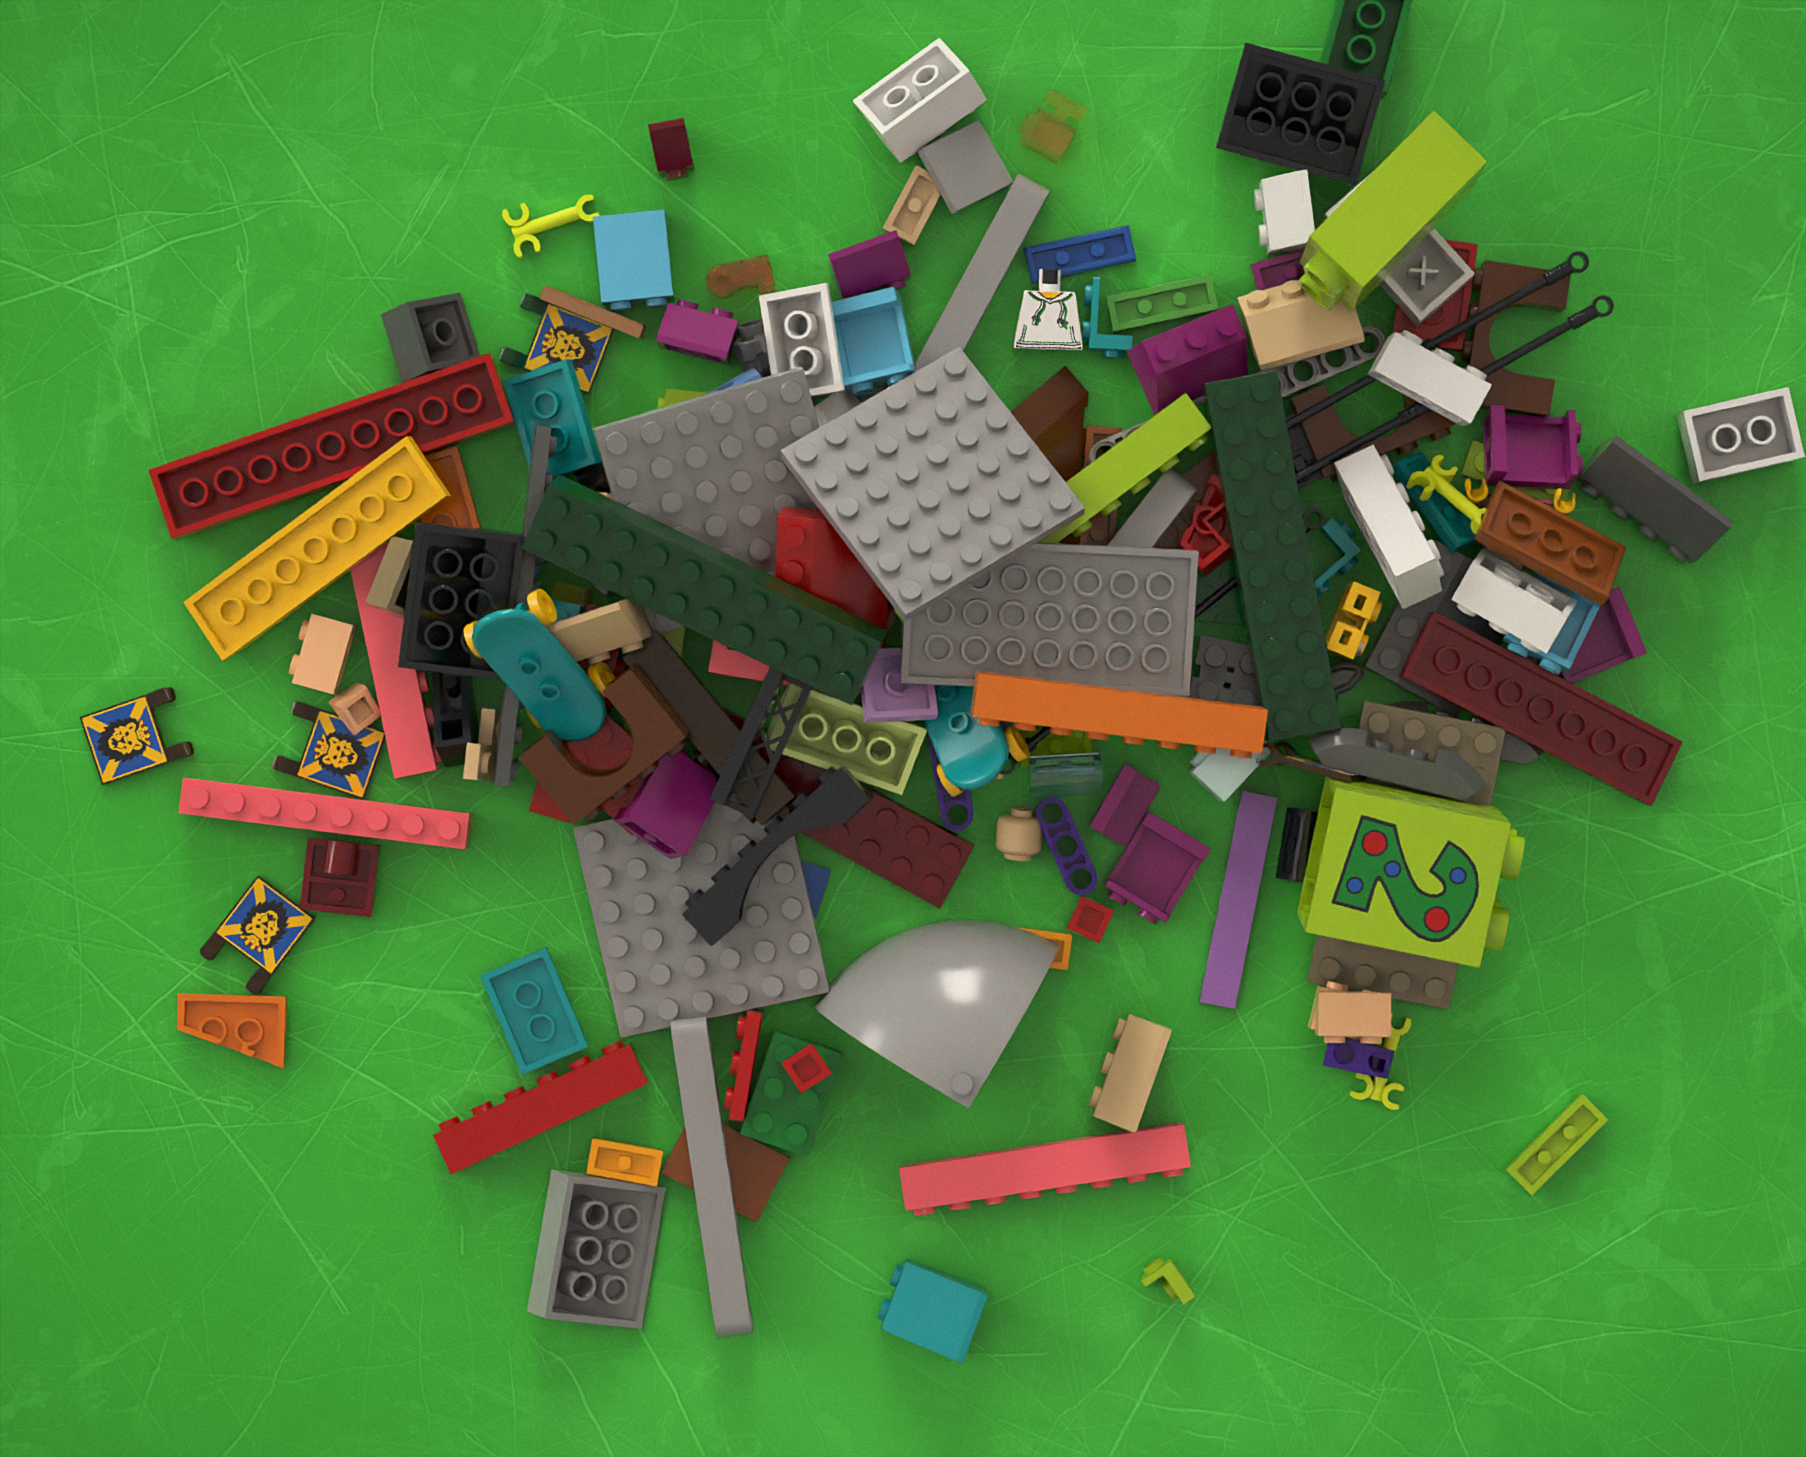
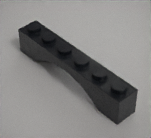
M831 766L816 780L820 786L811 795L805 790L790 804L794 811L785 819L778 815L763 829L768 834L758 844L751 840L737 853L741 858L738 863L732 868L727 864L724 865L711 877L715 884L704 893L700 888L685 902L688 909L682 915L710 946L716 944L742 920L744 902L750 884L760 866L776 848L792 836L805 830L848 822L873 798L845 766L840 767L838 770Z

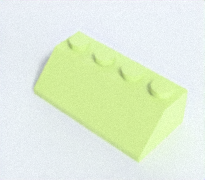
M789 683L780 699L783 708L797 703L803 688ZM812 688L783 754L827 770L831 766L836 770L845 766L857 780L902 795L927 729L908 721L865 723L862 705L853 703L851 706L833 696ZM794 709L785 712L788 721ZM780 714L773 716L766 734L768 741L782 736L785 725ZM779 742L770 745L772 751H775Z

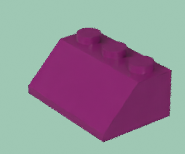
M1233 304L1144 340L1126 351L1154 415H1157L1185 393H1187L1192 401L1203 397L1202 384L1248 376L1247 335Z

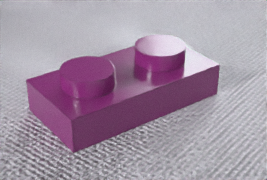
M1304 249L1251 264L1250 268L1256 289L1265 290L1283 285L1287 281L1299 280L1305 274L1303 266L1299 263Z

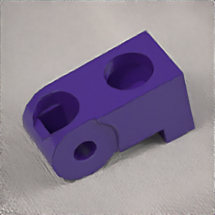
M1346 1037V1043H1328L1323 1065L1388 1079L1395 1051L1369 1043H1360L1359 1040Z

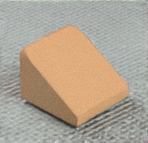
M358 682L352 684L329 701L332 709L353 735H356L381 717L380 709L368 688Z

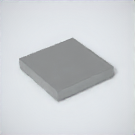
M979 120L921 148L917 152L952 215L1009 187L1014 182Z

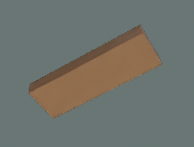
M550 286L543 287L539 297L541 300L639 339L643 338L647 328L645 324Z

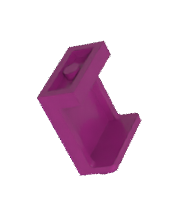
M1490 405L1483 418L1486 484L1496 486L1499 481H1502L1513 487L1570 489L1576 478L1580 477L1583 471L1582 455H1577V444L1581 440V423L1576 422L1575 410H1567L1563 417L1506 415L1505 405Z
M1620 586L1611 589L1607 601L1603 606H1600L1568 673L1560 671L1557 676L1573 684L1647 653Z
M682 748L671 757L665 753L656 760L659 766L644 778L630 806L620 808L614 819L619 825L669 859L688 854L715 802L710 799L717 784L715 771L710 767L706 769L701 763H696L688 758L687 752Z
M1147 811L1104 883V886L1110 889L1107 896L1123 906L1127 904L1128 900L1140 907L1137 914L1155 925L1159 919L1167 923L1171 912L1211 848Z

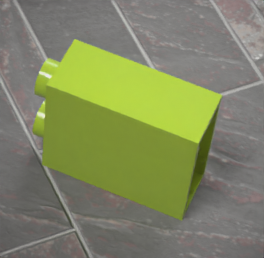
M1433 111L1309 236L1299 262L1305 271V274L1298 280L1300 286L1325 310L1330 311L1340 301L1352 312L1472 191L1487 161Z

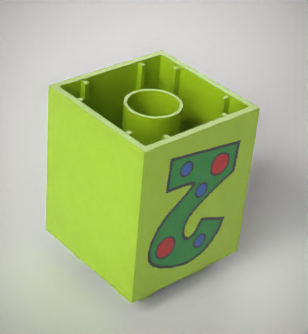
M1325 776L1297 915L1306 933L1480 968L1484 949L1501 952L1508 928L1509 909L1501 908L1502 901L1501 899H1496L1495 896L1499 878L1516 881L1523 859L1525 838L1517 836V829L1510 828V821L1495 806L1462 801L1367 780L1348 783Z

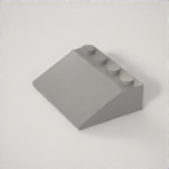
M551 1169L527 1311L544 1319L642 1329L666 1187H656L586 1173Z

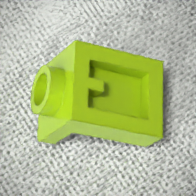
M1159 1257L1143 1268L1145 1274L1140 1279L1145 1287L1163 1275L1166 1280L1161 1282V1285L1173 1301L1179 1297L1184 1305L1196 1297L1170 1257L1165 1261Z

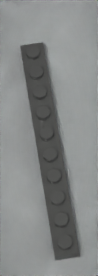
M537 425L534 428L522 528L525 539L549 483L552 482L553 474L546 472L548 458H554L557 437L551 436L552 427ZM523 549L516 606L523 602L527 606L528 611L530 610L527 601L528 594L539 589L540 580L534 579L535 565L541 566L543 558ZM505 683L492 786L507 788L509 787L510 780L516 781L518 759H512L514 744L520 745L523 724L517 723L518 708L524 709L525 706Z

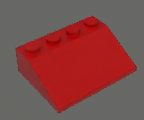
M783 507L777 517L775 577L887 630L888 599L820 509ZM886 637L880 649L886 648Z

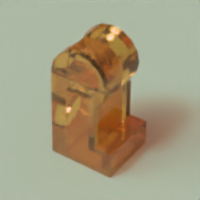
M768 255L712 267L706 276L708 290L720 299H727L737 291L759 287L761 295L776 292Z

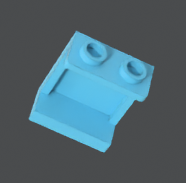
M665 210L593 217L601 303L603 306H610V311H624L632 309L631 303L646 302L647 308L667 306V300L675 299Z
M895 287L831 302L844 387L847 393L853 392L854 396L870 394L874 392V387L888 384V387L916 372L902 300Z
M1536 572L1534 576L1573 597L1578 602L1547 654L1541 650L1537 653L1527 649L1520 643L1521 639L1511 633L1505 634L1502 643L1508 645L1507 650L1524 659L1529 655L1540 660L1539 666L1553 674L1559 675L1560 671L1568 673L1601 605Z

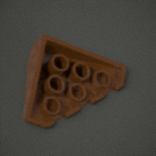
M1066 366L1011 411L1012 415L1065 482L1081 471V457H1084L1086 428H1083L1084 407L1088 406L1089 393ZM1070 533L1060 543L1079 544L1080 536L1075 538Z

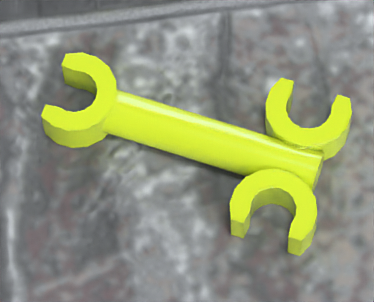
M587 194L582 196L574 207L529 221L530 211L525 203L520 204L523 215L519 220H512L508 210L504 209L502 212L503 219L511 227L515 238L513 246L515 255L519 259L523 258L521 246L525 242H531L536 253L541 252V244L533 236L534 234L580 219L586 223H593V217L600 216L599 213L587 215L583 212L585 204L595 201L593 195Z
M1441 454L1433 458L1430 467H1427L1424 471H1416L1411 474L1406 485L1408 489L1415 485L1422 486L1424 488L1420 496L1422 501L1428 500L1435 489L1471 520L1470 528L1474 534L1477 533L1486 508L1479 509L1450 484L1457 473L1458 468L1456 466L1450 470L1441 469L1440 466L1444 459V456Z
M1405 1017L1403 1025L1399 1029H1394L1391 1026V1037H1385L1382 1047L1394 1050L1396 1053L1400 1036L1407 1033L1411 1027V1019ZM1355 1073L1354 1077L1365 1081L1366 1088L1360 1093L1350 1090V1096L1358 1100L1370 1098L1382 1102L1388 1109H1399L1400 1105L1391 1103L1388 1100V1093L1393 1089L1404 1092L1405 1087L1396 1082L1386 1084L1388 1079L1374 1076L1372 1080L1366 1074Z

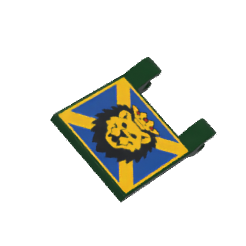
M525 293L520 301V307L542 315L527 355L504 347L500 354V360L530 372L565 359H572L581 392L590 394L614 328Z

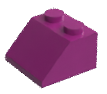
M897 230L828 254L829 263L842 299L878 291L883 288L895 287L896 290L907 286L906 280L911 279V273Z
M678 299L677 305L668 303L656 339L659 348L729 365L733 351L732 345L737 335L736 327L739 325L738 320L732 319L733 313L713 308L712 313L697 310L698 304Z

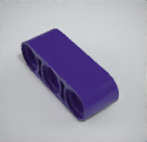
M929 739V753L942 821L947 828L953 831L964 830L973 820L970 790H965L963 793L952 797L942 786L937 773V765L940 762L931 739ZM960 804L966 808L968 817L963 824L953 825L948 821L947 811L952 805Z
M1057 797L1044 798L1036 806L1035 815L1062 879L1068 890L1074 894H1088L1097 884V874L1069 809L1064 801ZM1054 802L1062 810V816L1056 823H1048L1042 818V808L1047 803ZM1064 835H1069L1076 841V850L1070 856H1062L1056 849L1057 840ZM1079 868L1086 869L1091 877L1089 885L1083 889L1075 888L1070 880L1073 871Z

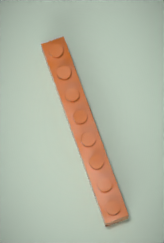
M976 671L970 714L972 717L978 718V724L999 727L1001 720L1015 722L1014 728L1019 730L1036 731V725L1051 727L1050 733L1072 736V730L1087 731V738L1108 740V734L1123 736L1122 742L1144 745V739L1159 740L1158 747L1180 749V743L1195 745L1194 751L1216 754V748L1230 749V756L1252 758V752L1262 753L1268 710L1259 706Z

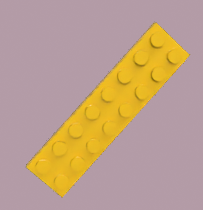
M406 436L183 603L220 659L228 661L388 543L392 536L396 537L451 495L413 438Z

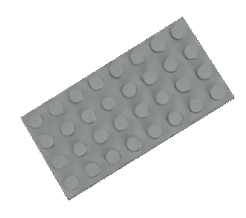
M1037 542L910 619L903 620L899 682L974 686L976 671L1165 695L1190 696L1199 551Z

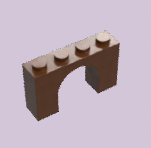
M1485 260L1481 264V269L1475 268L1472 290H1477L1476 303L1469 305L1468 318L1543 277V273L1549 270ZM1571 275L1555 282L1551 286L1547 284L1474 325L1471 330L1470 340L1464 339L1463 351L1461 353V360L1467 361L1466 368L1469 365L1481 370L1496 361L1489 345V332L1494 319L1500 312L1512 307H1529L1555 312L1565 310ZM1501 368L1486 377L1485 381L1492 386L1480 408L1488 409L1490 405H1505V412L1545 417L1550 415L1554 379L1516 374L1505 368Z
M1324 384L1292 397L1289 403L1293 413L1295 412L1297 415L1329 397V393ZM1402 394L1404 409L1416 403L1415 400ZM1334 405L1299 423L1315 462L1359 438L1342 425ZM1431 410L1406 425H1399L1392 434L1381 439H1374L1337 461L1373 444L1380 456L1395 449L1398 455L1418 448L1417 440L1429 436L1431 442L1452 434L1449 427L1454 426L1456 423ZM1335 462L1319 470L1322 479L1330 477L1332 483L1338 481Z
M635 662L610 681L602 691L624 717L632 730L634 747L632 755L626 762L618 767L607 770H598L585 766L573 756L552 729H549L525 748L518 757L573 825L582 818L586 823L603 810L600 804L611 797L615 801L631 788L628 784L629 781L637 775L642 779L659 766L656 760L665 753L670 757L687 744L684 738H686L690 729Z

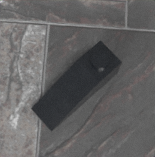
M432 672L435 748L445 767L465 765L467 743L478 744L479 738L472 678L465 675Z

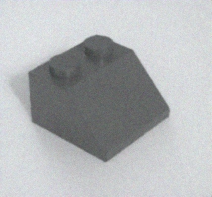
M461 293L406 302L381 314L402 383L480 356Z

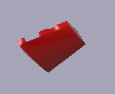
M1215 474L1209 477L1208 487L1200 504H1197L1193 512V520L1189 528L1185 530L1179 543L1183 550L1199 551L1198 569L1204 576H1207L1232 555L1219 478Z

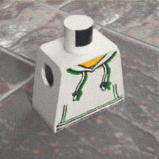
M1039 269V291L1024 290L1013 348L1082 350L1075 292H1060L1061 270Z

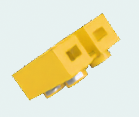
M1355 581L1346 585L1325 636L1329 655L1344 661L1353 660L1354 656L1362 655L1369 636L1364 634L1367 623L1371 624L1376 621L1383 602L1378 601L1381 592ZM1356 599L1360 600L1357 608H1353ZM1344 634L1345 637L1341 644L1339 643V640L1341 638V635Z

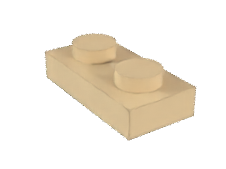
M917 165L915 166L882 228L887 233L897 230L899 239L912 246H915L941 197L928 171Z

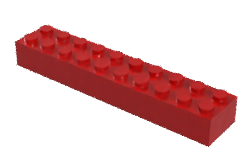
M488 353L149 469L148 471L170 536L178 541L339 486L406 436L413 438L425 456L514 426L516 422L494 357Z

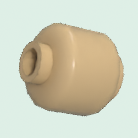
M1011 807V813L1003 814L998 818L996 848L1004 853L1003 857L1005 859L1029 861L1032 855L1038 854L1041 851L1043 831L1037 817L1032 815L1031 808Z

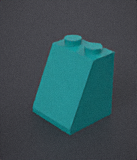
M906 1258L903 1266L897 1264L889 1284L895 1286L891 1300L884 1298L877 1319L883 1320L881 1330L963 1363L988 1297L987 1288Z

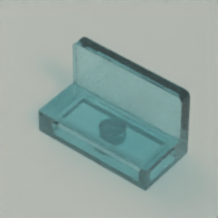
M1101 754L1030 756V796L1035 798L1100 794L1103 782Z

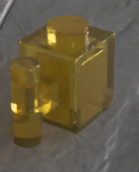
M1050 89L1044 102L1056 108L1051 115L1040 108L1035 116L1028 113L1018 132L1023 134L1020 142L1021 145L1058 165L1076 133V129L1066 124L1065 121L1068 116H1071L1082 122L1088 110Z

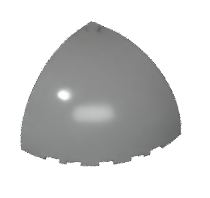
M945 920L911 928L889 937L860 954L856 960L841 971L830 983V992L823 993L814 1005V1008L867 1047L969 1109L1035 996L1055 958L1059 944L1016 926L988 920Z

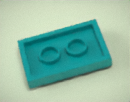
M565 359L503 380L529 469L534 428L537 425L552 427L551 436L557 437L555 457L548 458L546 471L553 474L552 479L556 478L559 474L565 475L602 463L572 359Z
M547 947L480 975L522 1075L589 1047Z

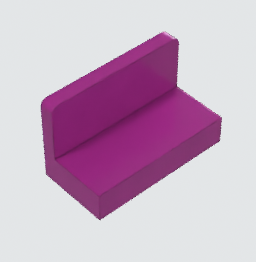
M1123 764L1089 827L1115 842L1127 846L1157 794L1160 784L1137 772L1136 769L1127 764Z

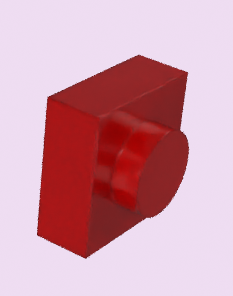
M1081 896L1066 928L1100 943L1114 910Z
M813 1043L782 1062V1065L801 1093L832 1074Z

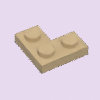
M482 708L478 744L467 743L463 779L492 782L501 710Z

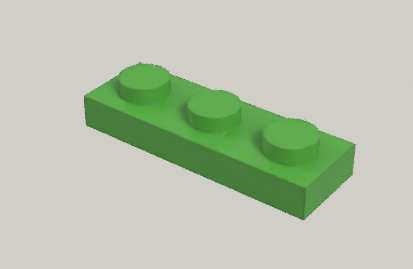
M1211 274L1106 296L1105 298L1113 333L1219 310Z

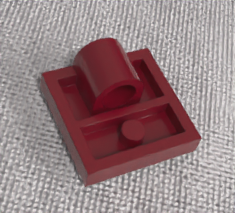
M307 838L300 909L373 917L381 845Z

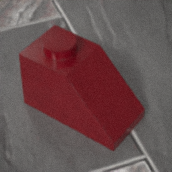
M684 118L648 124L659 176L666 175L667 180L687 177V171L695 169Z

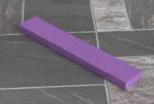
M1241 791L1199 1002L1235 1009L1277 798Z

